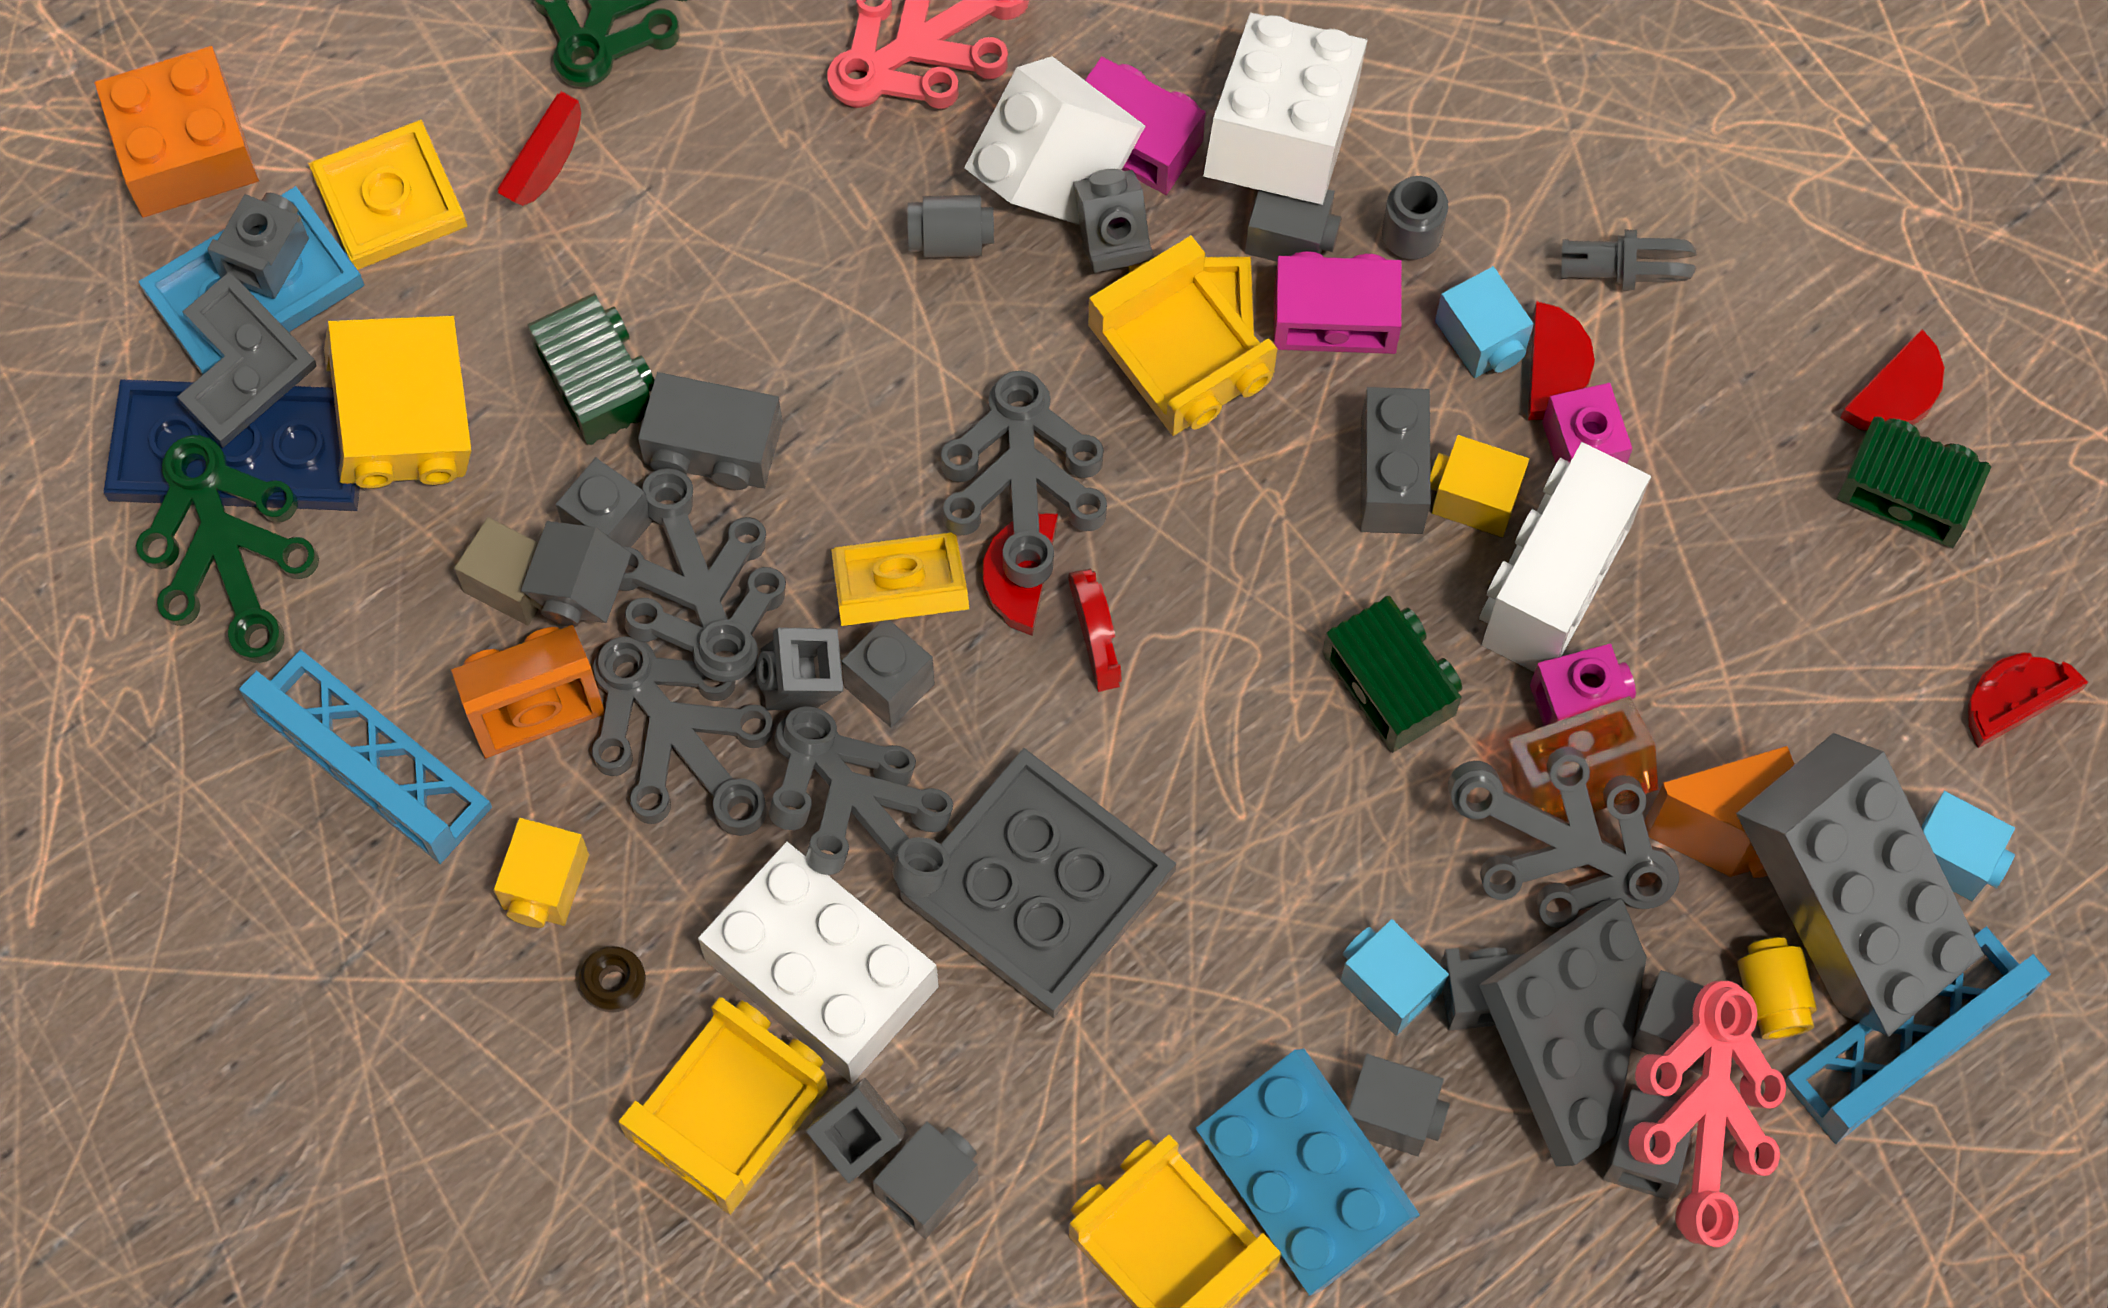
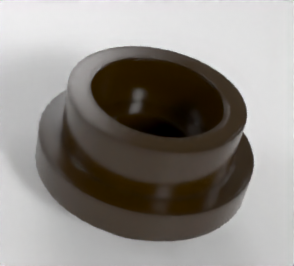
M610 946L595 951L586 959L580 971L579 983L585 999L593 1007L604 1012H620L630 1008L640 999L646 986V973L642 962L633 952L623 947ZM620 972L625 976V982L622 987L614 991L606 990L602 987V980L608 973Z

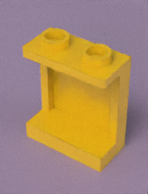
M1192 235L1089 297L1088 326L1172 436H1175L1189 426L1192 429H1199L1207 425L1220 413L1224 404L1238 395L1250 397L1262 390L1273 377L1277 356V347L1271 339H1266L1260 343L1204 271L1205 252Z
M454 316L328 321L324 355L326 372L331 371L341 455L339 465L340 483H356L363 488H380L391 484L393 481L420 480L424 484L440 485L449 483L457 477L465 476L472 450Z
M719 996L711 1006L713 1017L645 1104L642 1106L635 1100L618 1122L625 1138L731 1215L826 1093L828 1085L826 1075L820 1069L824 1061L810 1047L795 1038L788 1045L768 1031L771 1022L755 1007L743 1000H740L736 1006H733Z
M1170 1134L1156 1146L1150 1139L1144 1141L1120 1165L1125 1172L1124 1175L1107 1190L1101 1184L1095 1185L1071 1208L1070 1212L1075 1218L1069 1225V1238L1133 1308H1233L1277 1268L1281 1252L1264 1233L1257 1238L1182 1158L1178 1152L1179 1144Z

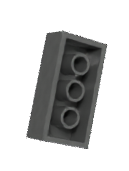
M1833 733L1736 813L1839 1013L1889 1037L1984 955L1884 751Z

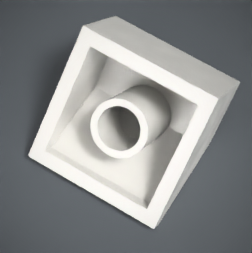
M1051 56L1016 67L964 168L1012 204L1079 224L1073 182L1089 179L1093 173L1104 169L1122 170L1145 125Z

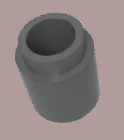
M1412 176L1396 184L1390 191L1383 219L1382 238L1388 249L1397 256L1406 259L1424 258L1432 254L1440 245L1448 213V199L1438 183L1425 176Z
M981 195L923 196V202H908L909 252L924 251V257L982 256V244H994L993 207H981Z

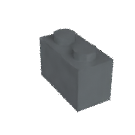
M657 372L638 438L644 465L651 466L655 471L671 468L679 470L686 475L689 473L708 477L716 484L734 490H743L748 486L765 489L783 424L779 396Z
M1367 387L1361 414V532L1423 534L1431 505L1430 389Z

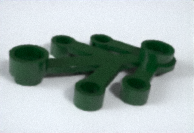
M533 0L536 10L541 15L549 17L560 39L553 55L556 72L563 81L576 87H590L602 82L610 74L614 60L648 45L656 50H667L676 45L680 38L676 15L670 10L662 8L650 11L644 17L643 22L609 34L615 19L660 0H587L591 11L583 28H581L569 8L570 0ZM664 24L671 27L664 34L652 32V29L657 25ZM582 57H590L594 59L593 61L587 64H575V62Z
M200 435L183 437L173 443L164 456L162 471L170 488L151 527L143 531L138 537L136 550L139 557L147 565L155 569H164L171 566L179 556V544L174 536L193 502L201 523L172 584L164 588L159 594L157 608L160 614L173 625L184 626L193 622L200 612V601L196 595L215 558L236 615L229 625V642L232 648L245 660L253 663L267 662L281 651L285 639L284 630L280 622L270 612L262 609L239 547L277 562L287 575L295 579H303L312 575L318 567L319 555L311 543L304 538L291 537L287 539L227 514L218 492L221 491L255 503L258 510L268 520L284 522L295 514L298 507L297 497L286 483L278 480L265 482L227 466L226 456L222 449L207 437ZM197 459L206 461V469L202 475L195 478L187 476V467L192 461ZM276 492L286 494L287 500L281 509L275 511L267 509V500L272 494ZM156 539H166L168 546L165 553L160 557H149L148 548L150 544ZM299 548L308 551L307 561L302 566L295 568L288 566V557L292 551ZM179 595L187 596L189 603L186 610L181 614H170L169 604L171 600ZM258 629H268L270 633L268 643L262 648H252L249 643L252 633Z

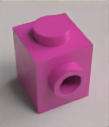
M1610 383L1550 396L1542 424L1555 463L1560 458L1571 462L1581 442L1626 464L1628 463L1633 448Z
M1611 643L1539 662L1530 683V688L1550 743L1622 724L1632 699H1635L1636 696L1631 670L1626 662L1618 663Z

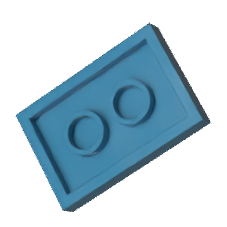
M296 186L280 196L288 199L297 207V215L301 217L309 240L275 299L247 288L288 332L365 286L359 271ZM224 230L138 281L144 294L202 375L220 361L222 357L188 323L182 311L221 279L207 248L213 239L219 240Z
M1304 1048L1293 1050L1196 1127L1208 1148L1274 1245L1281 1252V1255L1309 1296L1321 1292L1420 1216Z

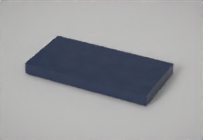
M120 379L104 486V494L108 501L162 504L170 488L162 471L163 459L169 447L177 440L191 435L204 436L218 444L188 413L177 398L194 382ZM294 386L225 447L222 448L218 444L226 456L227 466L265 482L278 480L286 483L297 497V509L358 510L360 486L356 483H340L339 465L341 455L334 393L331 387ZM202 459L192 461L187 467V476L195 478L202 475L206 469V461ZM218 491L224 506L257 507L255 503ZM283 492L272 494L267 500V508H282L287 500L286 494Z

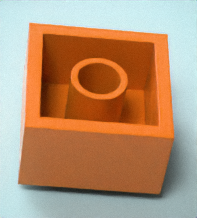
M213 46L94 82L125 183L142 218L259 182L228 83Z

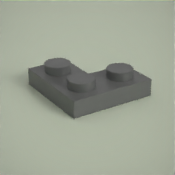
M230 271L182 311L188 323L214 348L222 359L177 398L188 413L222 448L317 367L315 359Z

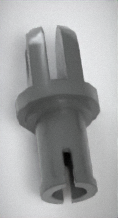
M1624 229V235H1618V241H1569V239H1563L1561 278H1617V284H1623V290H1635L1636 282L1687 281L1694 275L1696 271L1695 265L1678 262H1637L1636 258L1680 259L1694 257L1697 253L1693 244L1688 240L1637 238V230Z

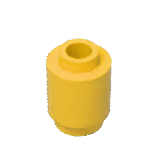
M1770 938L1750 944L1747 947L1749 955L1738 960L1737 964L1743 990L1751 995L1756 1004V1025L1759 1026L1762 1039H1782L1812 1030L1814 1023L1811 1014L1817 1011L1803 949L1797 946H1788L1786 938Z

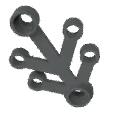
M1012 371L1002 376L992 387L989 394L990 412L962 438L953 439L944 445L941 451L942 472L952 481L964 482L970 480L978 471L979 454L1007 431L1009 432V450L963 492H956L945 500L943 519L946 528L953 534L969 535L975 532L981 523V511L1011 484L1014 535L1009 537L1004 544L1003 570L1007 578L1021 587L1032 588L1042 584L1050 577L1054 565L1053 545L1045 535L1039 533L1037 483L1069 508L1070 522L1079 530H1097L1104 524L1107 514V500L1103 493L1094 488L1084 487L1039 452L1034 445V431L1066 452L1067 469L1070 473L1080 478L1092 477L1101 470L1104 450L1097 438L1091 435H1082L1050 410L1049 391L1036 375L1027 371ZM1022 401L1027 403L1028 406L1015 407L1010 404ZM1084 451L1093 454L1095 457L1088 461H1082L1074 455ZM961 455L969 458L970 461L963 465H957L952 463L950 459ZM1082 505H1093L1098 511L1094 514H1083L1078 508ZM957 509H967L973 514L968 518L962 519L953 516L952 513ZM1029 560L1037 563L1039 566L1027 569L1019 567L1018 564Z
M671 468L654 471L645 479L643 484V491L646 493L649 505L648 516L656 523L663 525L681 575L645 560L643 555L634 548L624 547L632 553L628 565L635 567L636 570L624 573L619 590L630 591L641 586L693 609L697 614L701 627L663 612L660 603L654 599L638 598L630 602L626 608V631L631 638L637 641L648 642L660 637L693 652L696 667L703 675L710 679L721 682L739 680L752 671L757 661L758 648L752 636L753 632L766 611L777 609L785 599L786 581L783 574L774 568L762 567L750 574L747 596L730 620L727 619L721 601L746 561L757 559L763 554L766 543L765 527L760 521L750 517L735 520L729 527L727 543L710 570H708L688 517L693 507V484L690 478L683 472ZM665 500H670V501H674L675 503H674V504H662V503H660V502L665 501ZM742 535H751L757 540L751 543H743L737 538ZM761 585H771L776 588V591L762 593L756 588ZM641 615H648L655 620L649 624H641L634 619ZM729 651L735 656L721 657L716 655V653Z
M628 636L612 639L603 645L595 657L593 666L598 685L608 694L602 733L592 748V755L600 772L608 776H619L625 773L632 765L633 753L626 735L634 700L650 718L640 781L634 787L630 796L635 816L647 824L659 823L668 816L671 810V800L666 789V782L673 747L713 796L716 820L724 831L732 835L744 836L758 830L764 823L767 814L765 797L761 788L748 779H733L696 732L737 736L739 742L744 746L760 748L772 739L774 733L773 721L769 711L760 705H748L742 709L670 702L657 685L698 687L700 694L710 701H722L733 693L736 681L725 682L719 687L707 686L704 683L706 676L698 670L694 661L656 658L652 648L646 642L637 641ZM631 662L638 666L637 672L629 678L617 676L615 671L622 663ZM758 718L764 721L766 724L765 728L758 734L751 735L742 730L744 723L749 719ZM618 746L622 748L624 754L620 760L609 763L601 759L603 751L608 747ZM654 793L662 797L660 806L654 810H644L639 806L640 800L647 794ZM739 803H746L753 808V812L745 820H735L729 815L733 806Z
M799 707L791 711L779 723L775 735V744L779 752L789 762L783 786L778 788L773 794L769 809L771 821L776 826L785 830H797L806 824L812 805L811 797L806 790L814 768L830 788L820 829L812 835L806 853V862L812 870L824 875H833L843 869L849 851V843L845 838L850 813L852 812L894 862L893 877L898 888L904 894L913 898H925L938 891L944 883L950 864L948 852L941 844L932 839L921 837L909 839L882 806L911 813L912 822L923 831L939 832L947 827L953 810V801L950 796L939 789L927 788L920 790L907 786L911 781L916 765V759L908 749L897 745L883 747L841 736L837 732L835 720L827 712L819 708ZM845 762L874 768V777L852 772ZM889 765H893V766L899 767L900 769L893 768V767H891V766H889ZM784 806H791L797 810L788 809ZM926 808L936 810L937 812L929 811ZM821 850H827V851H830V852H832V853H834V854H833V855H832V854H826V853L822 852Z
M1559 748L1550 755L1547 761L1549 777L1553 785L1560 790L1569 823L1503 791L1497 771L1488 763L1468 761L1459 765L1452 772L1448 781V791L1453 806L1458 813L1470 819H1483L1491 815L1551 845L1514 857L1495 855L1487 859L1481 867L1480 877L1484 890L1490 897L1497 900L1510 899L1520 891L1524 882L1587 864L1607 873L1569 887L1562 883H1551L1539 891L1536 905L1541 919L1551 927L1562 928L1576 919L1579 910L1596 906L1605 900L1622 898L1624 902L1634 908L1651 909L1664 904L1675 893L1679 883L1677 865L1668 852L1662 848L1651 846L1642 814L1646 807V795L1635 778L1627 775L1614 777L1606 784L1603 791V798L1610 814L1618 819L1624 851L1600 838L1586 787L1590 776L1589 766L1584 755L1576 748ZM1572 761L1579 764L1578 771L1571 777H1561L1557 774L1558 768L1565 762ZM1475 788H1485L1489 791L1488 797L1482 802L1471 803L1466 800L1468 793ZM1631 790L1636 793L1634 800L1628 805L1620 806L1614 803L1615 796L1621 791ZM1499 870H1507L1513 873L1511 879L1501 885L1493 884L1490 882V878ZM1653 872L1658 875L1657 880L1648 886L1640 887L1636 885L1637 879L1644 873ZM1555 898H1564L1569 901L1566 908L1560 912H1550L1546 907Z

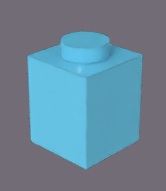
M1494 266L1442 293L1435 319L1436 324L1474 379L1491 369H1494L1496 373H1500L1517 364L1526 354L1534 325Z
M1943 791L1921 826L1952 891L1970 901L1976 898L1986 884L1997 888L2015 857L2014 853L2005 849L2015 827L1946 791Z
M1391 919L1377 933L1371 927L1366 928L1348 945L1343 952V956L1348 961L1345 963L1340 981L1397 1036L1442 993L1449 974Z

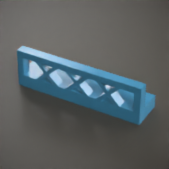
M301 649L271 681L256 670L239 688L246 703L255 715L439 864L449 856L492 809L488 799ZM306 673L321 685L322 707L304 709L285 693ZM332 695L344 705L332 706ZM362 718L368 723L369 745L355 747L348 745L333 732L332 719ZM378 732L391 743L379 744ZM408 755L416 762V784L398 785L380 770L379 757ZM426 771L439 781L426 783ZM455 793L469 806L449 827L427 809L428 795Z
M1987 926L1974 936L1982 952L2003 975L2001 979L1988 989L1963 986V972L1952 984H1949L1938 994L1951 997L1949 1018L1938 1027L1913 1024V1015L1893 1033L1901 1035L1900 1056L1888 1065L1863 1062L1865 1037L1876 1030L1858 1023L1785 1079L1787 1087L1836 1145L2033 994L2051 975L2037 957L2032 954L2019 964ZM1962 999L1972 1000L1961 1008ZM1912 1036L1922 1038L1912 1046ZM1853 1046L1852 1060L1838 1058ZM1823 1068L1851 1072L1850 1094L1831 1109L1808 1082L1810 1078ZM1862 1074L1872 1076L1862 1084Z

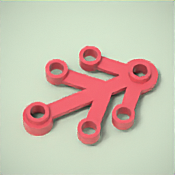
M856 0L859 18L852 48L839 54L831 62L827 73L829 88L838 100L854 108L869 106L882 94L926 101L928 105L937 109L950 107L958 98V78L951 69L946 67L975 71L982 78L995 79L1003 75L1008 67V50L1001 40L994 37L982 38L974 46L944 40L988 14L1001 20L1017 18L1026 11L1029 0H962L926 21L931 0H905L897 39L877 51L881 21L888 18L891 14L892 0H883L884 2L876 7L866 5L864 3L866 0ZM987 53H993L999 56L1000 59L994 63H986L980 57ZM909 61L944 66L928 70L924 77L894 71ZM857 71L867 73L861 79H852L847 76ZM936 83H945L951 87L943 93H937L930 89Z
M1713 981L1705 985L1699 991L1694 1001L1693 1024L1663 1055L1648 1054L1638 1062L1635 1070V1079L1639 1089L1648 1095L1670 1096L1679 1089L1682 1082V1073L1704 1054L1702 1076L1657 1123L1641 1122L1633 1128L1629 1137V1149L1634 1159L1641 1163L1662 1165L1672 1158L1676 1144L1698 1122L1692 1193L1683 1198L1678 1204L1675 1220L1678 1229L1688 1241L1711 1247H1721L1729 1243L1737 1231L1739 1214L1735 1202L1727 1194L1720 1192L1725 1126H1727L1737 1142L1734 1148V1162L1737 1168L1745 1174L1759 1176L1772 1174L1780 1161L1779 1146L1772 1137L1765 1136L1747 1105L1756 1108L1773 1109L1782 1103L1786 1094V1083L1783 1075L1778 1070L1770 1067L1751 1036L1757 1022L1756 1004L1748 992L1730 981ZM1732 1057L1743 1072L1740 1081V1094L1730 1079ZM1660 1066L1662 1071V1077L1658 1084L1656 1081V1072L1658 1067ZM1763 1079H1764V1082H1765V1092H1764V1095L1762 1096V1095H1761V1089H1760V1087H1761V1083H1762V1081H1763ZM1654 1134L1655 1147L1651 1153L1649 1142L1651 1136ZM1757 1146H1758V1148H1759V1159H1758V1161H1757V1163H1756V1162H1755V1158H1754V1153H1755V1150H1756V1148H1757Z

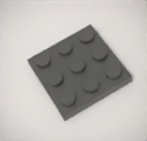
M1023 748L942 842L941 845L946 849L950 858V864L942 887L925 898H913L907 896L902 891L900 894L902 901L1054 1018L1175 873L1176 863L1035 755Z

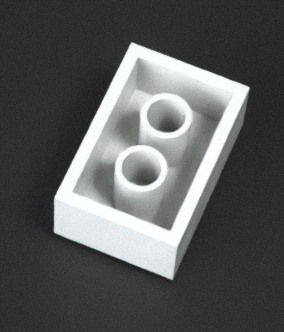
M1250 12L1213 118L1203 177L1323 205L1355 101L1367 39L1349 36L1340 30H1324L1290 22L1280 16H1264Z
M1581 442L1571 462L1562 458L1558 460L1544 487L1543 492L1546 494L1538 510L1532 509L1528 514L1516 538L1515 544H1517V547L1509 563L1503 561L1488 589L1487 596L1489 598L1479 617L1480 620L1488 623L1482 646L1535 672L1539 662L1558 658L1564 654L1632 527L1651 475Z
M788 842L780 848L698 938L704 959L708 964L797 1039L816 1052L822 1060L851 1084L855 1082L939 987L937 965L830 876L812 870L806 862V857Z

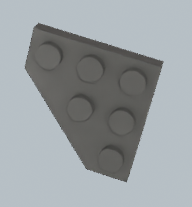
M1622 898L1602 901L1479 984L1556 1167L1578 1164L1617 1133L1647 959Z

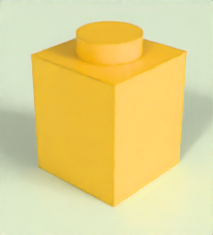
M1457 435L1451 455L1438 453L1430 475V489L1437 491L1432 514L1503 537L1530 458Z
M519 817L494 888L502 909L507 910L506 915L510 919L534 928H543L546 921L565 926L589 857L582 834Z

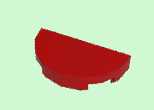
M563 91L555 96L497 188V193L524 206L534 202L549 188L568 159L579 132L582 113L579 100Z
M1536 301L1533 313L1534 325L1532 331L1528 421L1543 420L1550 396L1588 388L1595 363L1591 338L1579 320L1560 307Z
M1923 329L1844 408L1840 419L1860 430L1867 431L1874 417H1882L1885 421L1888 419H1900L1912 425L1927 417L1943 389L1945 367L1938 346Z
M1038 513L1039 533L1045 535L1053 545L1058 524V514ZM1012 521L992 539L986 552L983 566V588L992 607L1004 618V622L1009 627L1033 636L1045 582L1032 588H1025L1013 583L1005 575L1003 570V548L1007 539L1014 535ZM1029 560L1018 564L1019 567L1027 569L1039 566L1037 563Z
M1091 568L1071 572L1068 575V581L1097 690L1101 692L1120 687L1119 682H1122L1121 666L1117 662L1112 643L1115 632L1102 584L1096 582V572L1092 571Z
M2026 652L2000 659L1980 677L1968 702V727L1977 747L1984 746L2079 693L2089 682L2071 664L2064 661L2058 664L2045 657H2032L2031 653Z

